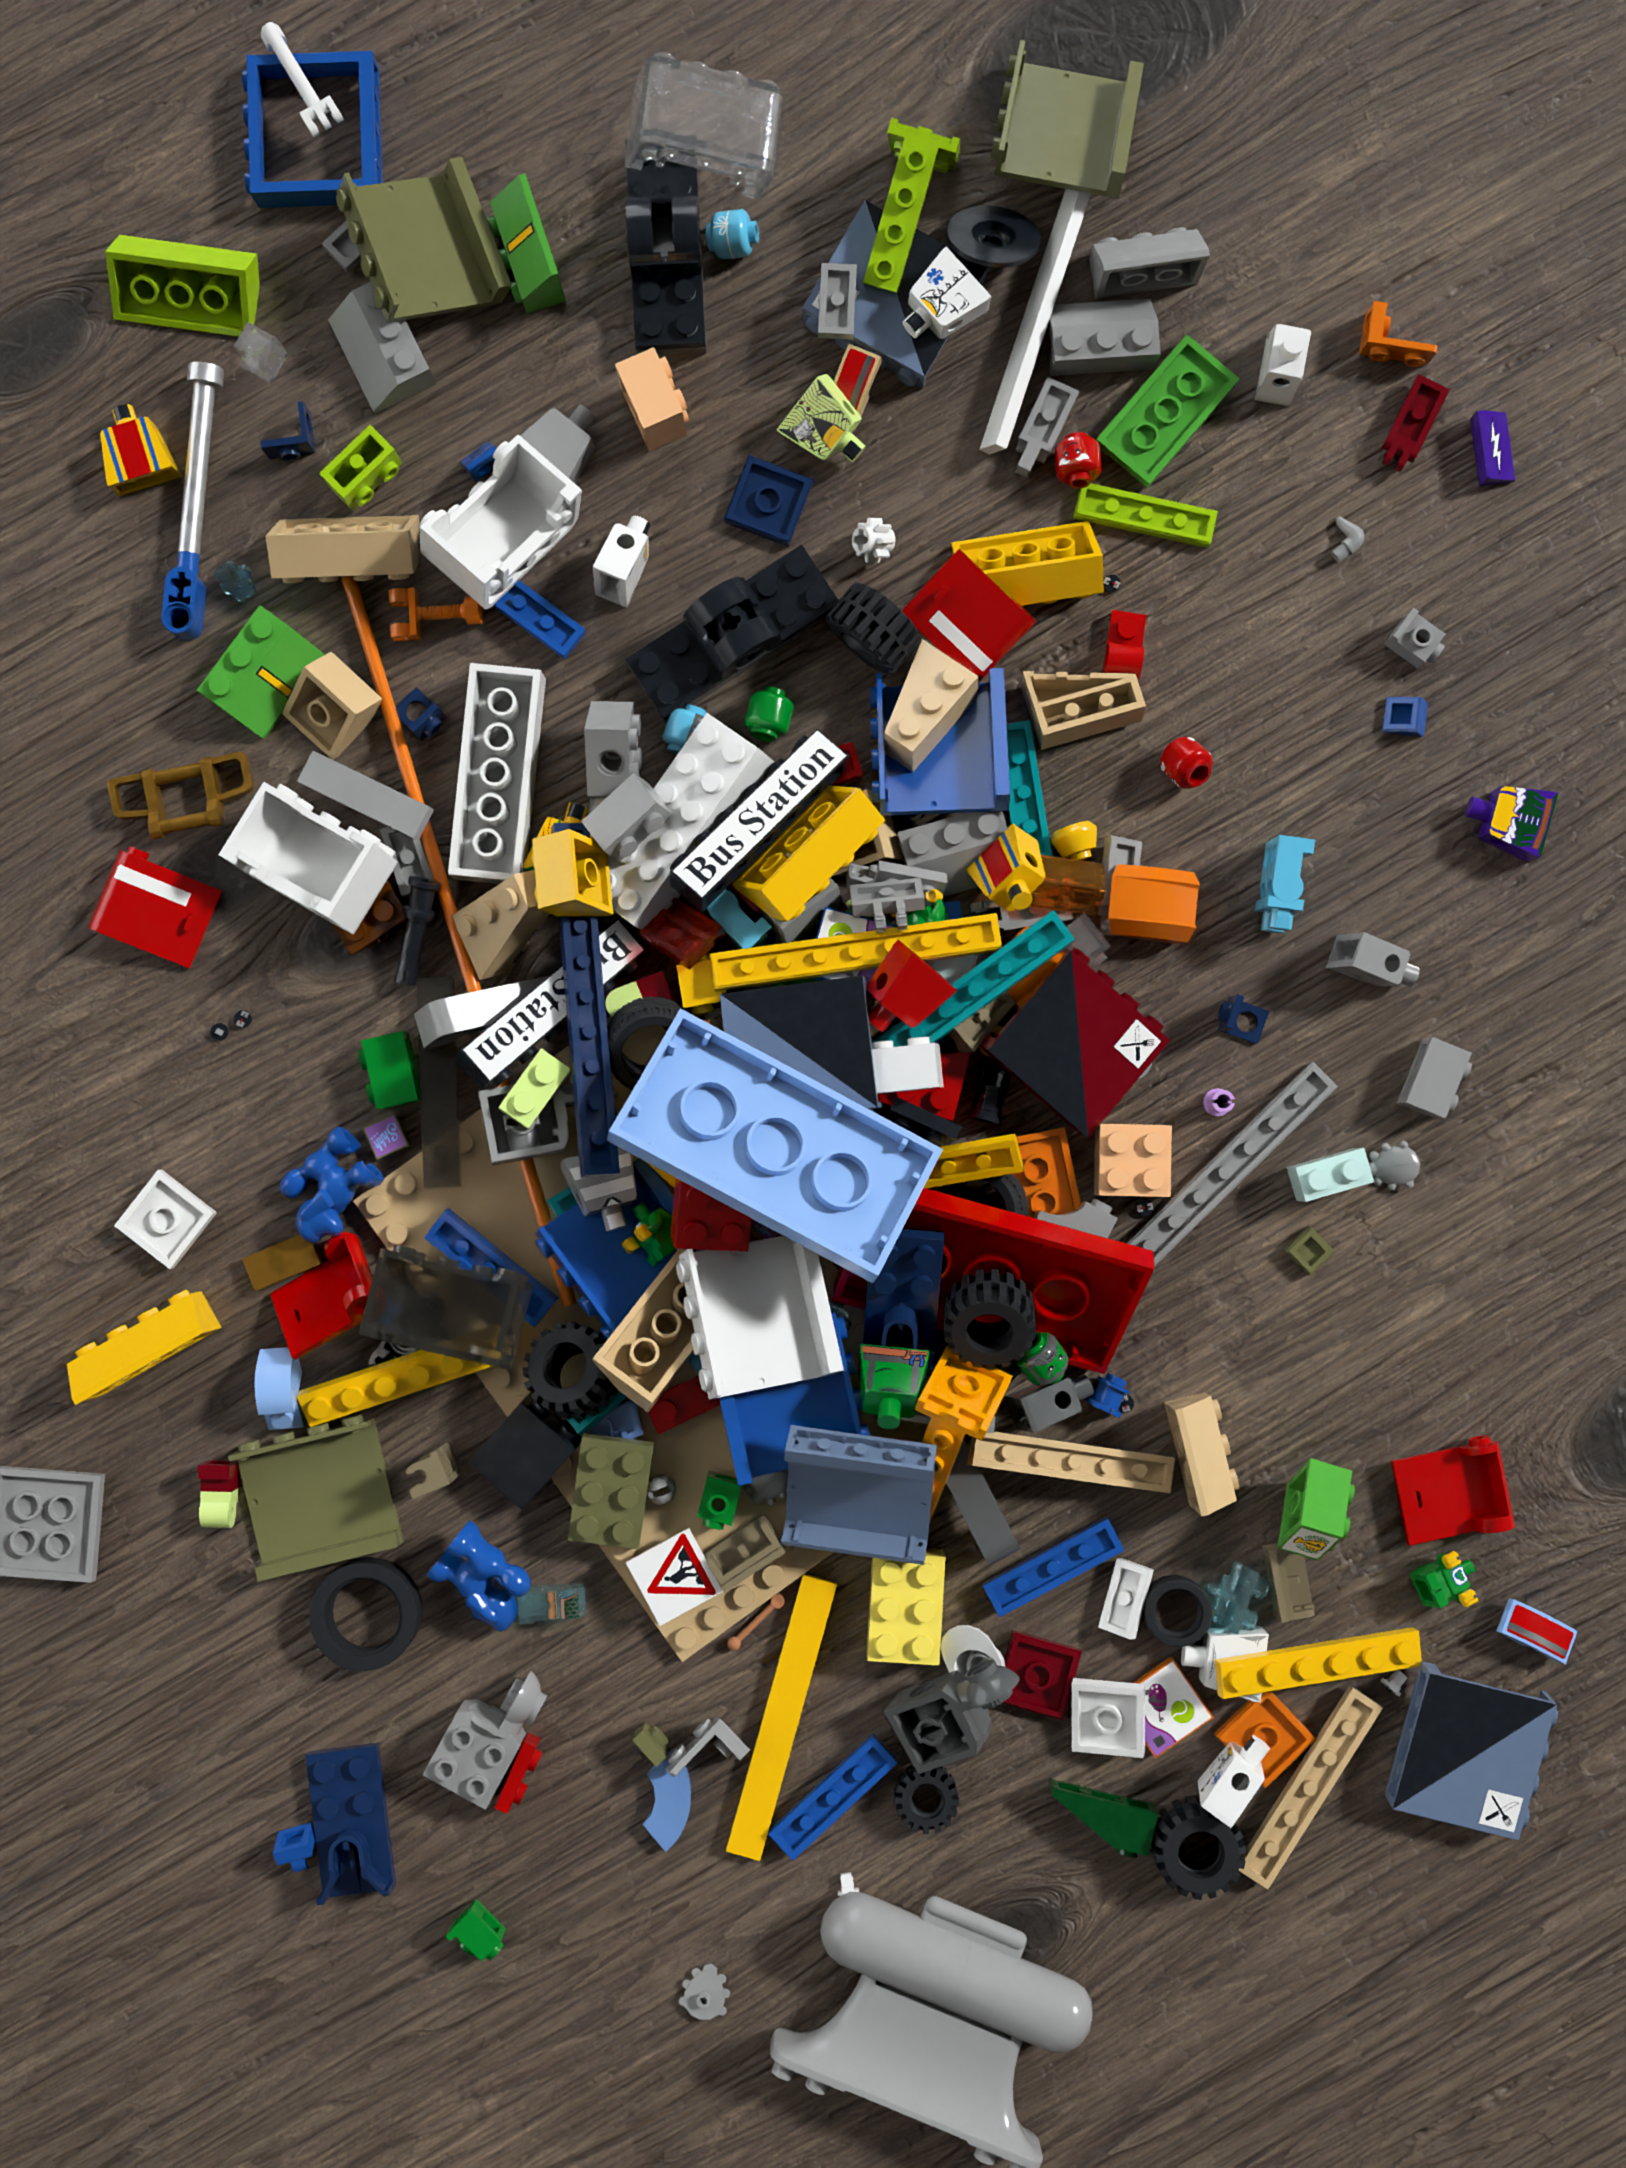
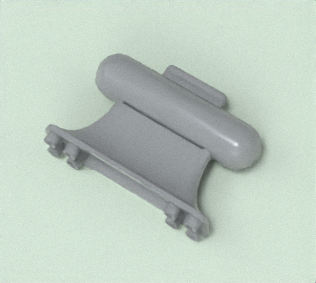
M850 1891L836 1898L830 1904L822 1919L820 1928L822 1945L828 1955L838 1964L862 1975L844 2006L822 2027L803 2033L785 2028H777L774 2031L770 2046V2055L775 2061L771 2070L772 2073L785 2081H790L794 2072L808 2077L805 2086L813 2093L824 2095L828 2086L842 2092L848 2091L964 2139L968 2144L976 2147L974 2156L984 2164L994 2165L998 2156L1010 2161L1008 2168H1040L1043 2155L1039 2139L1033 2132L1019 2123L1014 2109L1013 2081L1018 2053L1023 2041L1056 2053H1067L1079 2047L1090 2032L1093 2018L1092 2001L1085 1988L1072 1978L1021 1958L1027 1943V1937L1022 1931L938 1896H932L926 1901L921 1916L863 1892Z

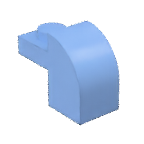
M288 1347L260 1349L255 1370V1399L258 1415H264L268 1430L302 1428L305 1424L306 1417L296 1397L299 1392L302 1369L299 1358L297 1360L291 1358Z

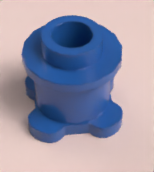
M1108 1372L1105 1378L1098 1376L1097 1379L1100 1382L1093 1397L1089 1396L1085 1400L1090 1405L1120 1418L1122 1413L1119 1412L1118 1408L1125 1393L1129 1394L1130 1390L1125 1388L1126 1380Z

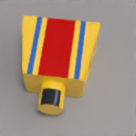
M129 404L113 408L112 413L116 425L103 429L100 433L108 487L120 497L182 477L161 433L149 417L136 418L134 408Z
M1013 823L966 869L985 896L1007 911L1022 910L1029 907L1033 900L1031 893L1045 879L1038 841Z

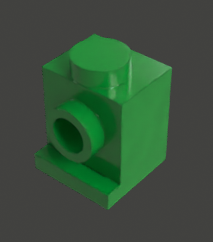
M712 1471L708 1472L697 1517L703 1518L702 1524L704 1526L717 1530H723L724 1524L732 1526L742 1485L738 1486L737 1478ZM715 1498H721L725 1501V1507L721 1510H716L712 1506V1501Z
M476 1898L451 1924L445 1937L451 1941L456 1936L459 1939L460 1947L469 1956L475 1955L480 1961L484 1958L491 1961L504 1946L501 1941L506 1928Z

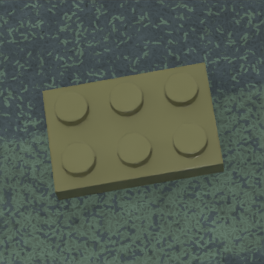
M588 1433L582 1434L568 1533L569 1541L639 1550L654 1442Z

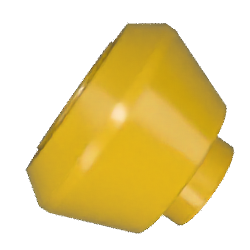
M1090 821L1066 826L1055 831L1050 842L1063 859L1070 858L1072 864L1091 858L1090 851L1096 849L1097 826Z

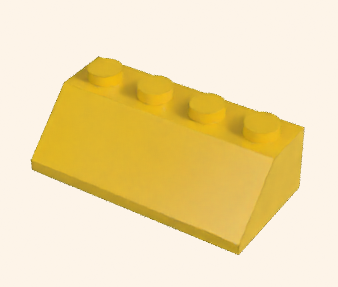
M1089 521L951 542L952 554L960 548L1010 598L1012 597L1021 606L1036 603L1050 604L1061 599L1087 598L1093 594L1104 593L1103 555Z
M828 785L732 885L772 918L786 922L793 920L803 913L806 908L805 903L813 895L821 893L830 884L829 879L837 870L845 868L852 862L854 853L860 846L869 843L877 836L878 828L886 820L860 788Z
M184 1290L169 1298L170 1306L159 1311L157 1307H154L139 1315L137 1318L140 1323L128 1329L125 1324L107 1333L108 1341L97 1346L95 1342H92L77 1350L75 1354L78 1358L67 1363L71 1397L74 1404L77 1405L101 1397L221 1329L222 1327L202 1291L190 1294L188 1290Z

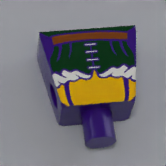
M1500 786L1491 792L1488 801L1472 796L1467 804L1465 817L1482 821L1479 832L1480 840L1517 858L1531 862L1542 855L1558 793L1554 791Z

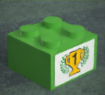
M1310 1458L1292 1477L1286 1487L1277 1549L1319 1561L1328 1551H1332L1341 1539L1344 1540L1347 1537L1350 1528V1519L1346 1517L1347 1507L1351 1504L1355 1492V1486L1351 1484V1470Z

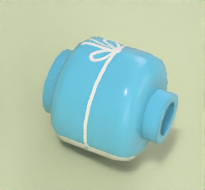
M743 209L716 212L712 216L711 222L706 224V240L709 251H714L716 256L722 260L748 257L752 252L753 243L759 242L757 222L751 221L748 213Z

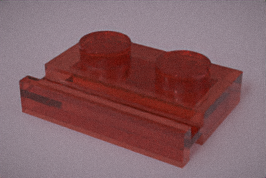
M674 897L671 900L672 905L667 910L663 908L639 933L646 943L690 970L714 946L713 941L718 936L722 938L725 932L720 924Z

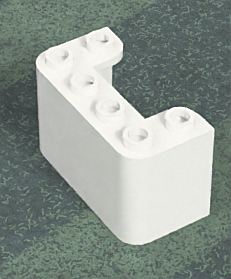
M516 435L509 443L504 441L498 446L493 454L495 461L492 476L484 483L482 481L478 482L471 489L467 500L461 505L455 504L448 512L443 509L437 512L434 510L428 512L419 525L421 554L484 609L492 607L518 580L540 561L572 529L579 516L582 490L520 435Z
M263 782L218 855L259 882L354 935L397 865L398 861L393 858L396 852L364 829L360 832L354 827L349 826L346 831L338 827L341 821L324 811L321 812L320 816L313 813L314 807L299 798L297 793L286 786L279 784L276 789Z

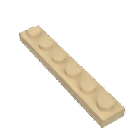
M994 1431V1433L987 1432L983 1441L971 1436L967 1465L1171 1493L1175 1458Z
M1348 1686L1317 1735L1316 1740L1310 1746L1248 1844L1246 1854H1242L1246 1861L1244 1869L1238 1868V1871L1267 1890L1269 1889L1383 1709L1380 1704L1352 1686Z

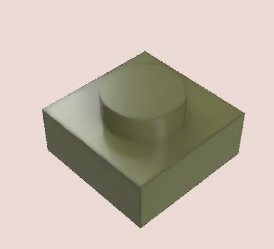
M645 1721L635 1730L632 1741L657 1767L667 1758L669 1747L666 1744H668V1739L658 1727L654 1726L651 1728Z

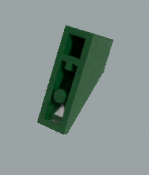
M1052 1778L1049 1779L1048 1786L1052 1796L1108 1844L1116 1848L1119 1854L1131 1858H1137L1138 1854L1149 1857L1158 1819V1812L1153 1803Z

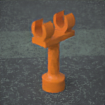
M415 587L388 590L389 603L393 607L409 606L410 623H394L390 625V637L393 638V641L421 640V621L426 619L440 620L458 617L464 618L468 625L483 624V607L470 596H465L464 602L460 605L420 607L419 592Z

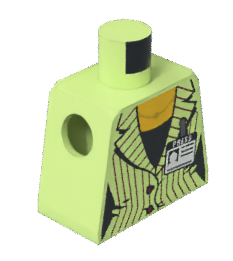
M827 374L818 376L776 429L782 435L824 461L833 457L839 450L851 462H854L866 447L852 434L861 422V416Z

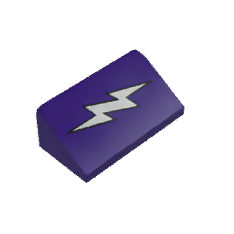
M1476 411L1470 418L1479 487L1515 482L1506 412Z

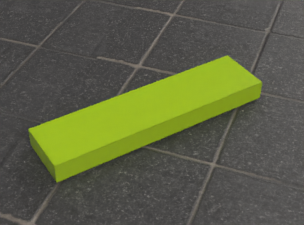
M1090 483L1088 487L1079 489L1073 519L1209 548L1218 511Z

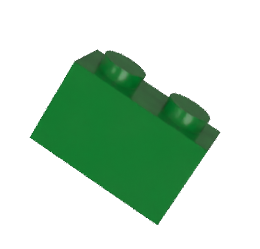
M399 1031L361 1040L362 1049L358 1050V1056L362 1069L368 1070L370 1083L366 1084V1091L371 1105L375 1104L377 1110H387L424 1101L409 1032Z

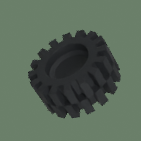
M910 1765L906 1768L905 1774L901 1772L898 1777V1783H895L894 1802L897 1815L901 1817V1822L905 1826L909 1824L911 1830L916 1833L918 1829H921L923 1834H929L931 1829H934L935 1833L940 1832L941 1826L945 1825L948 1827L951 1824V1817L955 1818L957 1815V1806H959L957 1786L952 1775H948L947 1770L943 1766L918 1774L916 1769ZM922 1785H931L940 1793L939 1803L931 1810H921L912 1801L914 1791Z

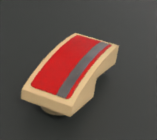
M848 344L834 383L859 415L862 416L870 398L868 392L881 365L882 358L862 348Z

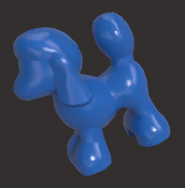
M341 1127L334 1128L329 1133L325 1144L319 1150L310 1154L305 1159L302 1167L289 1171L280 1182L281 1193L289 1199L301 1195L306 1190L310 1179L314 1178L318 1182V1192L313 1198L306 1200L300 1206L296 1217V1226L299 1234L305 1241L312 1244L320 1241L326 1235L339 1236L344 1229L339 1214L351 1202L356 1190L362 1186L375 1188L384 1181V1177L379 1169L372 1163L365 1165L363 1160L357 1162L349 1171L338 1166V1160L341 1155L353 1154L361 1147L358 1139L347 1129Z
M470 1520L427 1573L429 1578L435 1582L446 1580L452 1582L460 1594L466 1598L465 1605L472 1610V1617L475 1620L487 1623L499 1632L507 1630L516 1619L518 1605L515 1596L521 1597L525 1595L531 1586V1580L527 1572L520 1566L507 1563L503 1552L489 1544L481 1535L478 1526Z

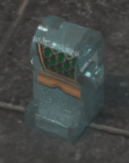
M563 1583L531 1585L525 1595L518 1597L519 1625L533 1624L535 1621L567 1620L584 1617L586 1615L585 1585H563Z

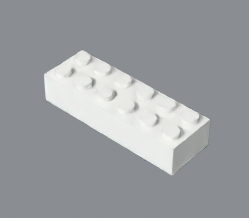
M470 663L448 875L455 880L500 884L514 874L526 872L522 867L528 856L546 678L541 670Z
M706 713L654 787V791L672 814L664 821L663 826L645 838L630 856L625 857L622 861H618L608 854L613 910L633 926L652 936L680 897V894L670 886L671 864L682 853L688 855L696 847L695 842L698 837L707 829L712 831L720 823V817L730 806L737 807L744 800V794L755 782L760 783L774 764V761L755 745Z

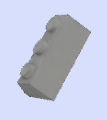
M1182 227L1171 229L1166 234L1152 236L1151 233L1145 232L1125 240H1118L1114 237L1102 239L1097 244H1093L1089 256L1095 299L1196 285L1210 257L1209 248L1198 229L1187 231L1186 228Z
M369 282L352 290L328 321L374 414L437 383L406 320L386 322L382 309H378L375 305L374 289L372 283Z
M1150 298L1054 305L1047 326L1050 376L1151 370L1155 368L1160 356L1158 318Z
M1002 811L970 812L898 832L897 840L903 864L947 874L948 883L943 897L978 888V885L966 869L1007 829V825Z

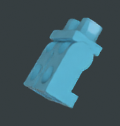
M1278 835L1266 842L1260 883L1261 899L1257 900L1255 905V911L1263 912L1261 931L1273 933L1290 931L1292 929L1293 914L1303 911L1304 900L1298 899L1304 890L1303 881L1300 877L1302 860L1314 853L1315 839Z
M729 887L702 912L706 918L711 915L715 924L723 930L725 935L739 949L764 946L775 936L772 926L763 917L754 923L741 910L736 896Z

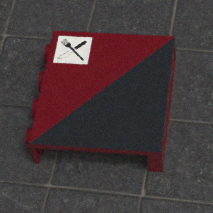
M1074 947L1072 950L1065 948L1060 952L1063 957L995 1038L987 1034L979 1047L1076 1132L1089 1138L1168 1044L1170 1039L1161 1032L1164 1026L1149 1014L1144 1017L1137 1010L1140 1004L1125 992L1120 995L1113 988L1115 981L1101 970L1095 972L1087 965L1091 961L1089 957Z

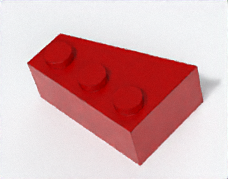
M971 1052L940 1054L944 1088L877 1094L878 1102L888 1105L896 1096L946 1120L953 1121Z

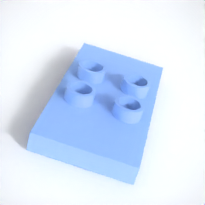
M681 1008L611 1126L607 1141L871 1283L879 1276L943 1151L942 1148Z

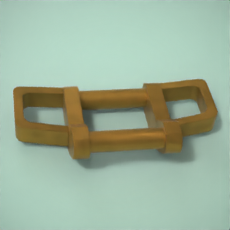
M241 751L214 758L212 756L200 758L198 763L155 771L154 769L143 770L141 773L112 778L107 782L114 816L122 820L148 818L149 833L153 840L165 838L168 833L211 825L214 828L223 826L224 803L249 794L254 790L249 758ZM240 761L244 778L243 785L222 793L216 767ZM203 776L207 796L206 811L166 819L160 785ZM143 782L148 810L123 811L119 794L120 787Z

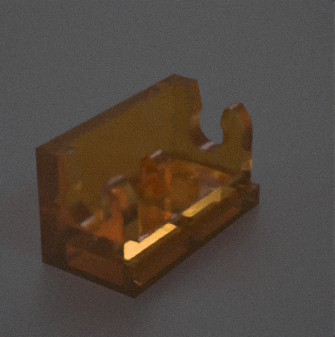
M1041 855L1045 879L1031 893L1033 900L1030 907L1096 916L1106 892L1103 864Z

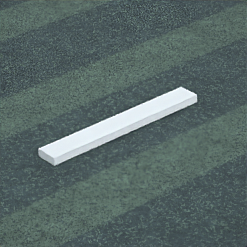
M1066 189L979 449L989 455L1008 447L1091 193Z

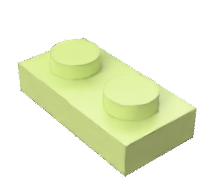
M541 1048L498 1109L526 1129H529L571 1069Z

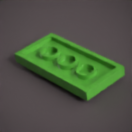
M1186 334L1098 436L1096 441L1099 443L1101 450L1148 488L1238 384L1240 378Z

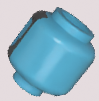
M687 704L685 709L678 708L670 714L662 735L664 742L668 745L667 750L678 755L706 715L704 709Z

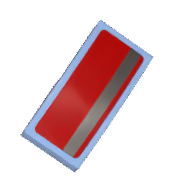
M1511 1598L1507 1601L1497 1628V1632L1516 1643L1530 1647L1551 1660L1566 1664L1578 1632L1553 1617Z

